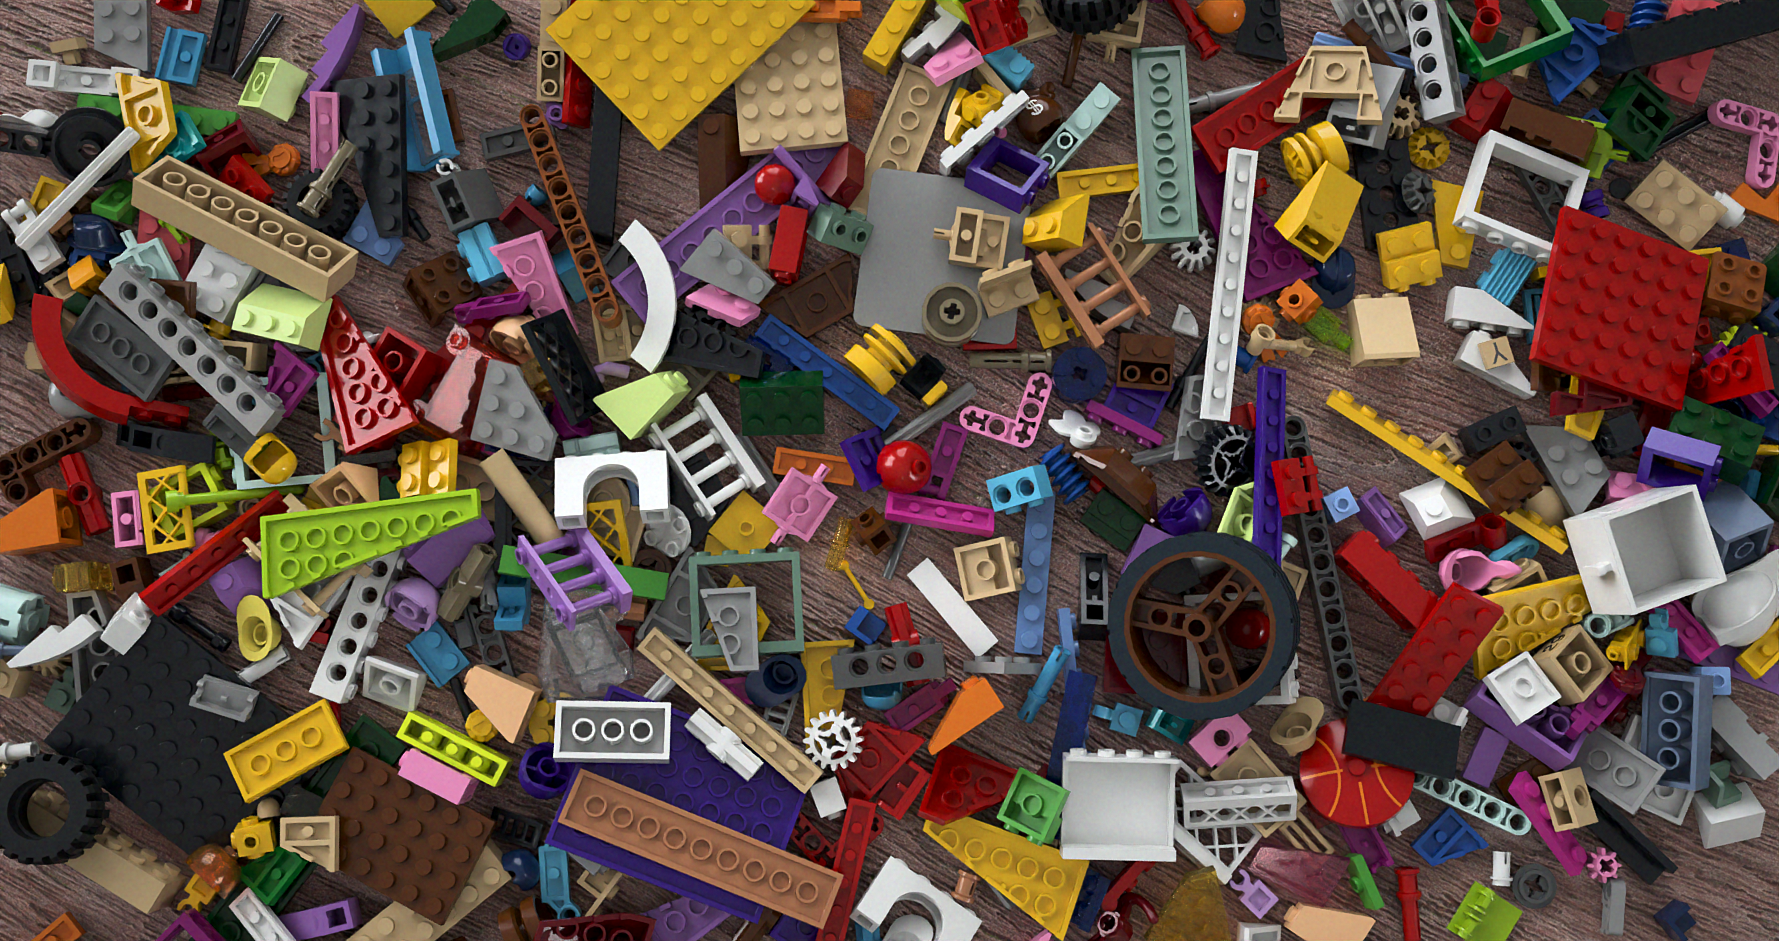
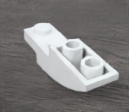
M936 3L934 18L937 21L931 20L922 29L923 33L916 39L911 37L903 44L901 60L912 64L927 51L934 56L960 31L965 22Z

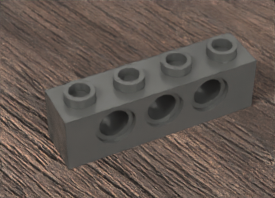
M936 637L919 639L920 644L909 645L908 640L892 642V647L881 648V644L865 645L864 651L855 652L854 647L837 649L838 654L831 656L834 688L838 690L946 677L947 667L943 641L937 642ZM919 652L924 658L923 665L913 666L909 661L910 653ZM890 655L894 657L896 667L892 670L884 668L882 665L883 656ZM856 659L867 661L869 668L866 673H860L855 669Z

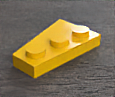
M1431 179L1433 181L1432 188L1436 190L1433 194L1436 202L1432 204V215H1434L1436 249L1440 253L1441 265L1466 270L1469 265L1475 234L1465 233L1466 230L1452 225L1464 186ZM1480 190L1474 212L1480 213L1484 191Z

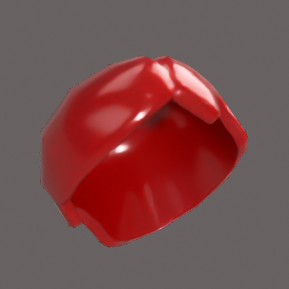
M775 163L765 165L756 174L754 187L756 194L762 202L772 206L783 205L791 199L795 189V180L790 170L785 166Z
M1237 609L1225 625L1226 635L1236 647L1243 649H1258L1267 643L1270 636V620L1264 612L1257 609Z

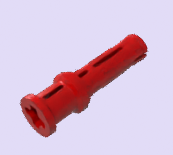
M1166 0L1180 23L1186 29L1189 43H1193L1200 53V60L1202 62L1211 59L1222 50L1221 45L1216 44L1209 34V27L1205 24L1202 25L1186 0Z
M1395 867L1394 873L1397 874L1398 880L1396 897L1401 901L1404 941H1421L1418 900L1421 899L1422 893L1418 890L1417 874L1420 873L1419 867Z

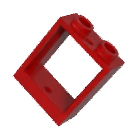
M781 204L768 267L771 278L776 280L779 285L790 286L791 283L799 281L808 238L807 230L811 223L807 209Z

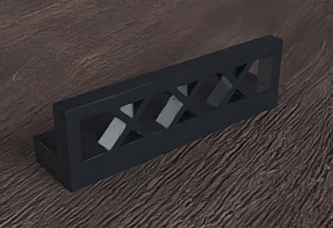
M1587 787L1598 822L1586 825V827L1611 851L1617 853L1616 856L1646 884L1652 885L1663 871L1673 874L1678 869L1663 852L1596 789Z

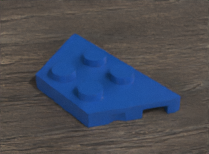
M1572 17L1569 20L1574 29L1570 46L1535 60L1552 102L1556 107L1601 66L1596 47L1607 43V37L1619 33L1606 30L1607 26L1597 23L1590 24L1580 18Z

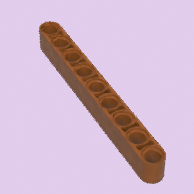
M534 104L526 105L521 109L519 119L594 315L603 327L607 329L616 328L623 320L622 310L550 124L539 106ZM539 117L535 124H529L532 118ZM549 141L544 148H538L540 142ZM550 165H558L557 169L553 172H547ZM567 188V192L564 195L556 196L559 189ZM577 212L574 219L565 220L568 213ZM586 236V240L582 244H574L576 238ZM589 260H595V261H596V262H595V265H594L592 268H590V269H584V268H583V267H584V264H585L587 261H589ZM599 284L605 285L603 292L593 293L595 286ZM605 310H615L612 317L602 318Z

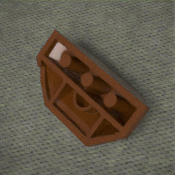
M1113 445L1093 446L1088 449H1072L1071 454L1150 524L1154 527L1158 524L1157 486L1151 479L1154 474L1143 464L1138 468L1132 463L1131 460L1134 457L1121 446L1117 450Z

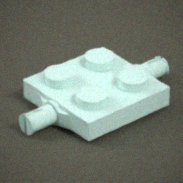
M132 230L120 233L127 249L120 256L109 261L112 269L117 263H134L145 270V276L148 278L183 281L161 238L157 237L146 243L138 244Z

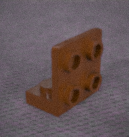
M450 251L410 269L402 284L431 328L440 325L446 313L453 310L457 304L468 303L480 297L483 293L477 282L473 283L467 268L455 251Z

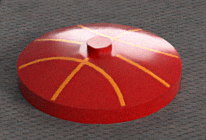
M1347 717L1331 721L1316 731V740L1313 746L1303 751L1301 755L1300 782L1307 800L1321 816L1343 827L1365 829L1388 822L1408 802L1414 785V772L1341 754Z

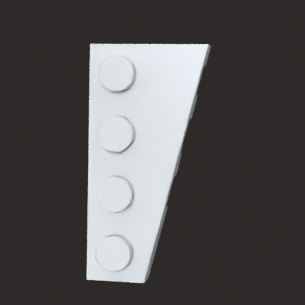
M1023 90L1018 94L1011 93L1003 100V106L997 112L992 110L981 120L983 124L976 130L972 127L966 131L961 137L962 141L956 147L951 145L945 149L940 155L942 158L940 159V174L951 177L953 175L951 169L957 164L964 165L969 161L975 152L974 148L977 145L984 147L995 135L994 129L996 127L1001 130L1028 105L1029 96Z

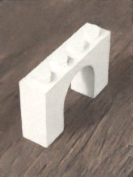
M651 449L646 452L634 453L623 451L619 454L606 455L595 453L591 456L577 457L568 455L563 458H555V519L558 529L587 528V498L590 491L599 482L614 477L630 480L639 488V505L643 524L671 522L669 462L666 450Z
M892 856L882 865L849 916L873 933L880 926L894 903L902 900H912L922 904L931 913L936 927L934 941H971L982 923V920L977 918L974 911L956 903L949 893L938 890L931 885L928 878L923 875H917L908 868L904 861Z

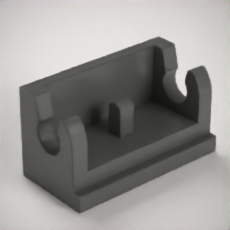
M220 403L215 406L202 422L204 427L215 434L239 455L243 461L246 452L261 437L254 436Z

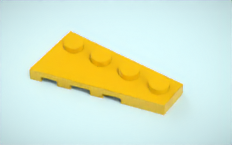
M855 639L804 642L805 651L801 653V663L804 665L807 680L803 687L805 728L813 727L810 721L812 718L815 717L820 720V712L825 711L828 716L831 709H836L838 716L842 712L846 689L835 690L831 656L838 654L837 649L854 647ZM834 721L826 722L820 728L829 730ZM805 732V738L809 737L810 734ZM836 734L828 737L832 740L831 745L833 746L836 744ZM817 741V745L820 751L822 752L823 749L821 747V744L819 741ZM806 744V750L810 748V744Z

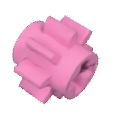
M1599 846L1596 849L1597 853L1586 852L1589 857L1584 866L1589 870L1587 874L1589 878L1594 879L1598 876L1599 882L1602 883L1607 882V877L1617 879V868L1622 866V864L1617 863L1614 859L1617 853L1613 851L1606 853L1605 848Z

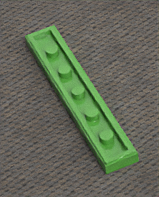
M503 545L498 574L532 579L526 568L517 562L515 557V549L517 547ZM547 553L539 557L544 565L571 556ZM614 564L633 590V597L664 602L669 573ZM580 565L552 576L560 584L590 574L591 572L586 566ZM596 583L584 587L586 589L604 591L601 588V586L597 585Z

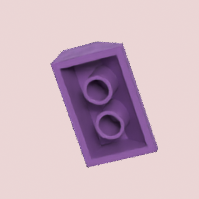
M481 507L482 518L402 548L406 560L432 585L440 589L448 581L453 568L462 565L474 544L479 542L488 544L496 535Z

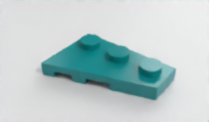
M179 110L175 115L178 134L149 167L167 155L184 162L207 147L188 113ZM130 165V169L135 177L138 176L139 173L133 172L132 165Z

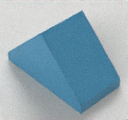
M569 248L552 256L558 276L576 305L588 299ZM595 286V288L593 289V293L597 294L600 291L598 287Z

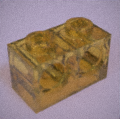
M81 561L54 565L52 583L56 588V593L113 590L112 575L109 567L111 563Z

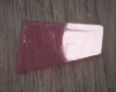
M1260 842L1248 863V869L1324 907L1350 864V858Z

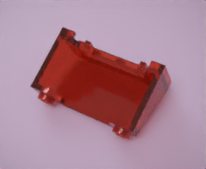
M455 324L446 340L448 351L456 356L428 404L417 399L412 400L408 405L420 422V424L413 426V428L436 441L447 438L458 440V453L471 457L476 455L484 445V443L471 440L470 437L489 359L517 365L523 374H525V369L516 359Z

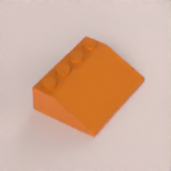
M971 675L960 683L962 688L955 694L927 744L931 755H934L1004 708V705L986 678L981 676L977 678V676Z

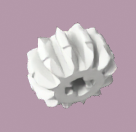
M1204 230L1201 235L1199 234L1198 241L1170 244L1169 249L1176 252L1170 257L1171 260H1180L1177 268L1181 269L1186 264L1187 272L1191 273L1194 266L1198 271H1202L1204 264H1211L1212 259L1210 256L1216 253V249L1209 247L1215 242L1213 238L1205 239L1208 234L1207 230ZM1190 244L1192 248L1194 246L1197 247L1198 250L1195 254H1193V251L1190 253L1187 250Z

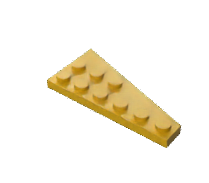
M1576 574L1482 596L1502 606L1504 613L1472 655L1474 677L1478 680L1483 679L1488 675L1487 672L1497 666H1503L1517 654L1530 651L1561 633V628L1570 623L1576 624L1583 620L1582 616L1592 611L1581 575Z

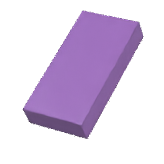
M1482 726L1460 776L1484 788H1489L1510 739L1486 726Z

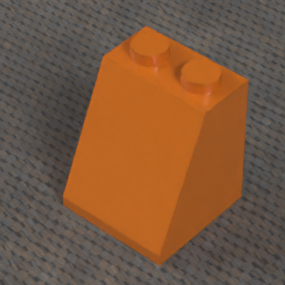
M46 489L0 519V554L24 556L84 546L80 517L75 505L69 501L66 490Z

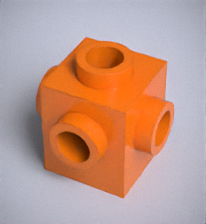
M1300 278L1292 286L1285 287L1280 292L1279 299L1276 301L1281 307L1278 312L1289 323L1294 320L1299 325L1303 322H1309L1316 315V309L1324 303Z

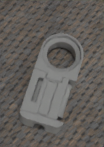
M1607 877V882L1603 883L1601 902L1603 903L1600 932L1607 935L1623 936L1626 886L1621 878Z

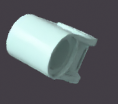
M1590 611L1583 615V620L1576 623V625L1580 624L1591 639L1603 638L1633 624L1635 619L1629 615L1593 614ZM1592 620H1594L1597 624V629L1595 632H1593L1590 628V623Z

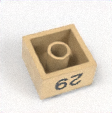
M1580 624L1561 629V633L1550 638L1532 657L1562 696L1557 700L1560 706L1584 702L1614 668Z

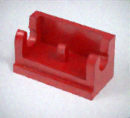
M909 758L892 775L875 802L900 821L931 776V773Z

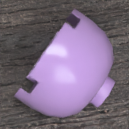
M409 577L400 580L388 591L385 596V605L388 608L391 604L395 611L392 616L405 627L413 631H419L420 628H425L424 631H428L439 617L436 612L441 596L437 588L428 580Z

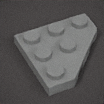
M489 359L470 439L545 461H551L557 432L547 420L542 411L544 409L534 391L530 390L526 383L522 370L517 365Z

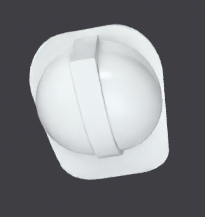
M1779 549L1770 552L1744 568L1726 574V582L1695 593L1691 603L1695 619L1719 646L1726 644L1728 646L1740 647L1751 644L1762 637L1768 631L1774 619L1779 616Z

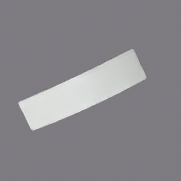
M29 59L26 85L32 88L79 95V93L119 98L115 74L122 73L130 76H140V70L112 66L111 69L60 65L57 61Z

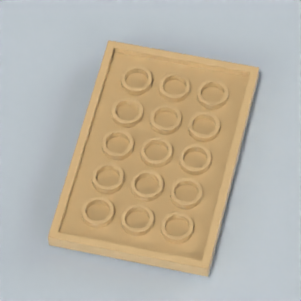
M797 22L734 81L741 156L773 153V150L780 144L789 152L840 147L848 142L836 23Z

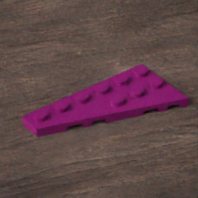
M1198 149L1193 151L1196 198L1218 245L1226 170L1216 175L1202 151ZM1253 203L1242 299L1244 304L1282 290L1289 285L1292 286L1299 278L1305 281L1319 274L1313 266L1310 267L1301 257L1302 253L1297 248L1294 249L1274 227L1275 223L1257 203Z

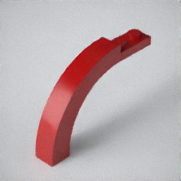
M34 293L31 327L36 354L50 380L67 398L97 417L126 426L129 416H133L135 419L143 422H150L152 420L163 422L169 427L187 426L190 407L157 400L145 402L140 397L112 390L84 372L69 353L61 331L63 299Z

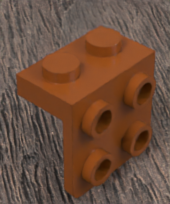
M1716 251L1711 257L1707 289L1703 293L1700 313L1707 317L1728 320L1734 325L1748 323L1761 313L1767 272L1766 265Z

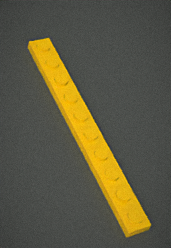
M1333 389L1326 401L1327 405L1488 507L1461 473L1466 469L1460 464L1455 466L1448 462V457L1436 449L1431 451L1424 446L1425 443L1417 436L1412 434L1408 436L1401 432V427L1389 419L1384 421L1368 405H1363L1362 407L1353 401L1355 398L1344 390L1339 392ZM1519 507L1509 515L1506 511L1499 514L1561 555L1569 547L1567 534L1556 525L1550 527L1542 522L1543 518L1532 510L1527 512Z

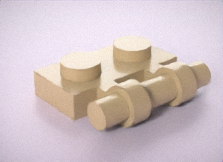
M723 225V235L751 260L752 244H759V260L752 261L770 276L768 269L770 245L772 244L770 225H759V235H752V225Z

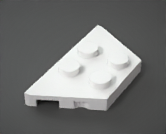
M335 575L304 586L302 589L313 598ZM353 575L321 605L327 613H329L354 577ZM294 591L270 599L275 610L279 612L284 627L288 629L293 638L294 645L303 650L324 618L318 614L314 617L311 616L301 606L304 601Z

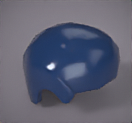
M516 849L504 853L501 859L503 869L505 871H513L516 874L513 884H518L522 891L534 889L540 877L539 862L535 855L525 849Z

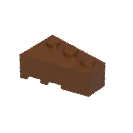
M1514 97L1500 127L1505 136L1563 160L1583 166L1587 165L1598 139L1597 128L1591 122L1585 120L1577 121Z

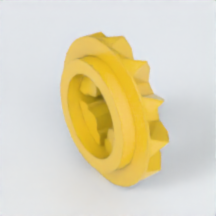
M1434 126L1430 128L1422 127L1415 131L1408 140L1410 160L1422 169L1438 168L1447 160L1451 152L1449 147L1450 140L1445 137L1444 131H1439ZM1426 140L1429 142V144H1438V146L1434 150H1432L1433 155L1430 153L1429 150L1420 151V149H1422L1426 145Z

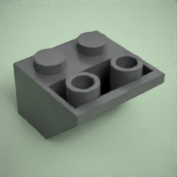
M485 168L453 172L429 183L450 232L457 238L458 233L472 229L483 222L492 224L499 221L498 217L504 211Z

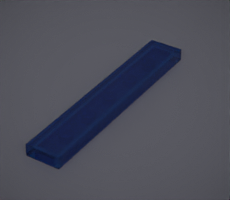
M1072 669L1068 673L1046 775L1047 780L1059 786L1062 785V752H1070V748L1083 747L1098 677L1097 675ZM1060 827L1054 839L1060 840Z

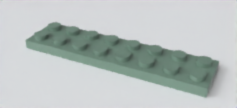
M1185 45L1131 48L1142 243L1157 244L1198 241L1199 231Z

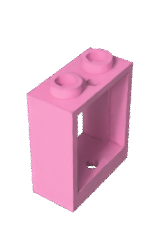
M412 748L410 751H406L398 764L401 767L398 775L456 805L470 801L481 781L419 748Z

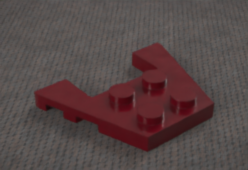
M1579 378L1578 395L1561 391L1551 393L1549 417L1556 418L1624 408L1632 405L1633 397Z

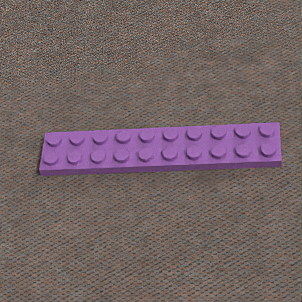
M841 146L789 151L788 153L815 183ZM774 153L767 155L658 243L670 264L675 281L677 300L701 281V279L679 269L714 228L723 234V225H752V235H758L759 225H770L779 218L781 205L772 206L762 202L756 194L754 187L756 174L765 165L776 163L785 166ZM794 176L795 188H796V186L798 185L799 181H798V180L795 178V176ZM790 199L788 202L783 204L787 206H793L792 204H790ZM634 262L610 283L641 321L646 324L648 313L647 288L638 263Z

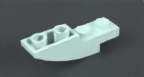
M1101 81L1035 155L1050 163L1048 170L1050 180L1102 125L1104 119L1121 101Z

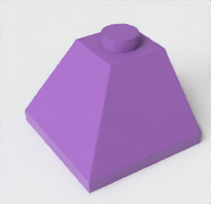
M247 556L226 565L208 578L220 601L235 616H237L239 602L243 597L249 595L260 597L266 603L269 610L274 608L270 599L263 598L261 560L256 562L251 556Z

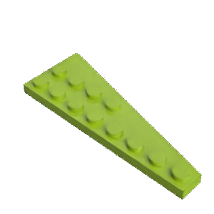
M473 488L260 517L263 598L274 599L482 518L480 490Z

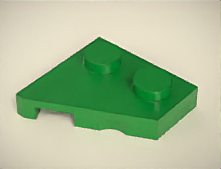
M278 846L274 851L256 858L254 862L246 866L237 867L233 872L267 906H274L308 863V860L295 852H290Z

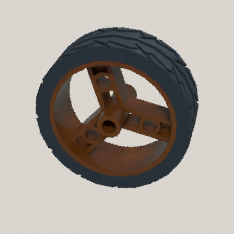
M1200 531L1165 539L1146 549L1127 566L1116 584V589L1113 591L1108 607L1107 631L1112 656L1122 676L1141 698L1154 707L1180 718L1213 720L1230 717L1252 707L1281 681L1295 657L1300 641L1301 617L1296 593L1287 575L1267 552L1250 541L1223 532ZM1206 557L1218 559L1233 566L1199 607L1145 597L1158 575L1165 568L1180 559ZM1227 585H1232L1237 589L1238 596L1235 600H1231L1226 596L1225 588ZM1257 587L1267 607L1270 620V639L1266 654L1258 669L1249 679L1242 682L1223 627ZM1216 599L1226 606L1223 614L1217 608L1209 607ZM1158 609H1163L1167 612L1168 620L1166 623L1158 620ZM1177 613L1191 614L1184 620L1183 626L1175 623ZM1142 628L1184 636L1192 641L1210 690L1187 686L1165 673L1152 658L1145 644ZM1215 635L1219 651L1210 654L1204 640ZM1214 658H1219L1224 662V671L1220 672L1214 669L1212 664Z

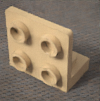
M1023 258L1010 262L1008 268L998 271V268H992L982 273L983 277L979 278L977 290L988 319L1039 301L1040 298L1030 274L1033 267L1032 260L1024 262Z

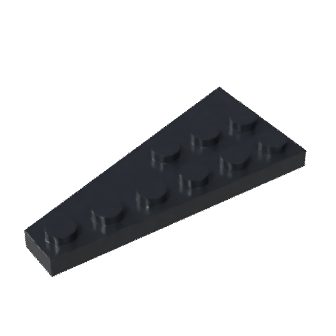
M398 73L330 81L333 92H340V115L348 140L359 149L354 155V159L379 237L384 239L409 237L405 75Z

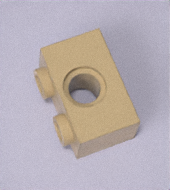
M1581 767L1538 777L1555 832L1598 822Z

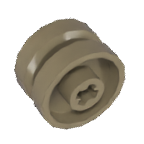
M946 282L934 287L927 294L922 305V326L926 335L935 344L943 347H959L968 343L976 335L982 319V305L977 294L970 287L958 282ZM949 312L956 314L954 319L948 318Z

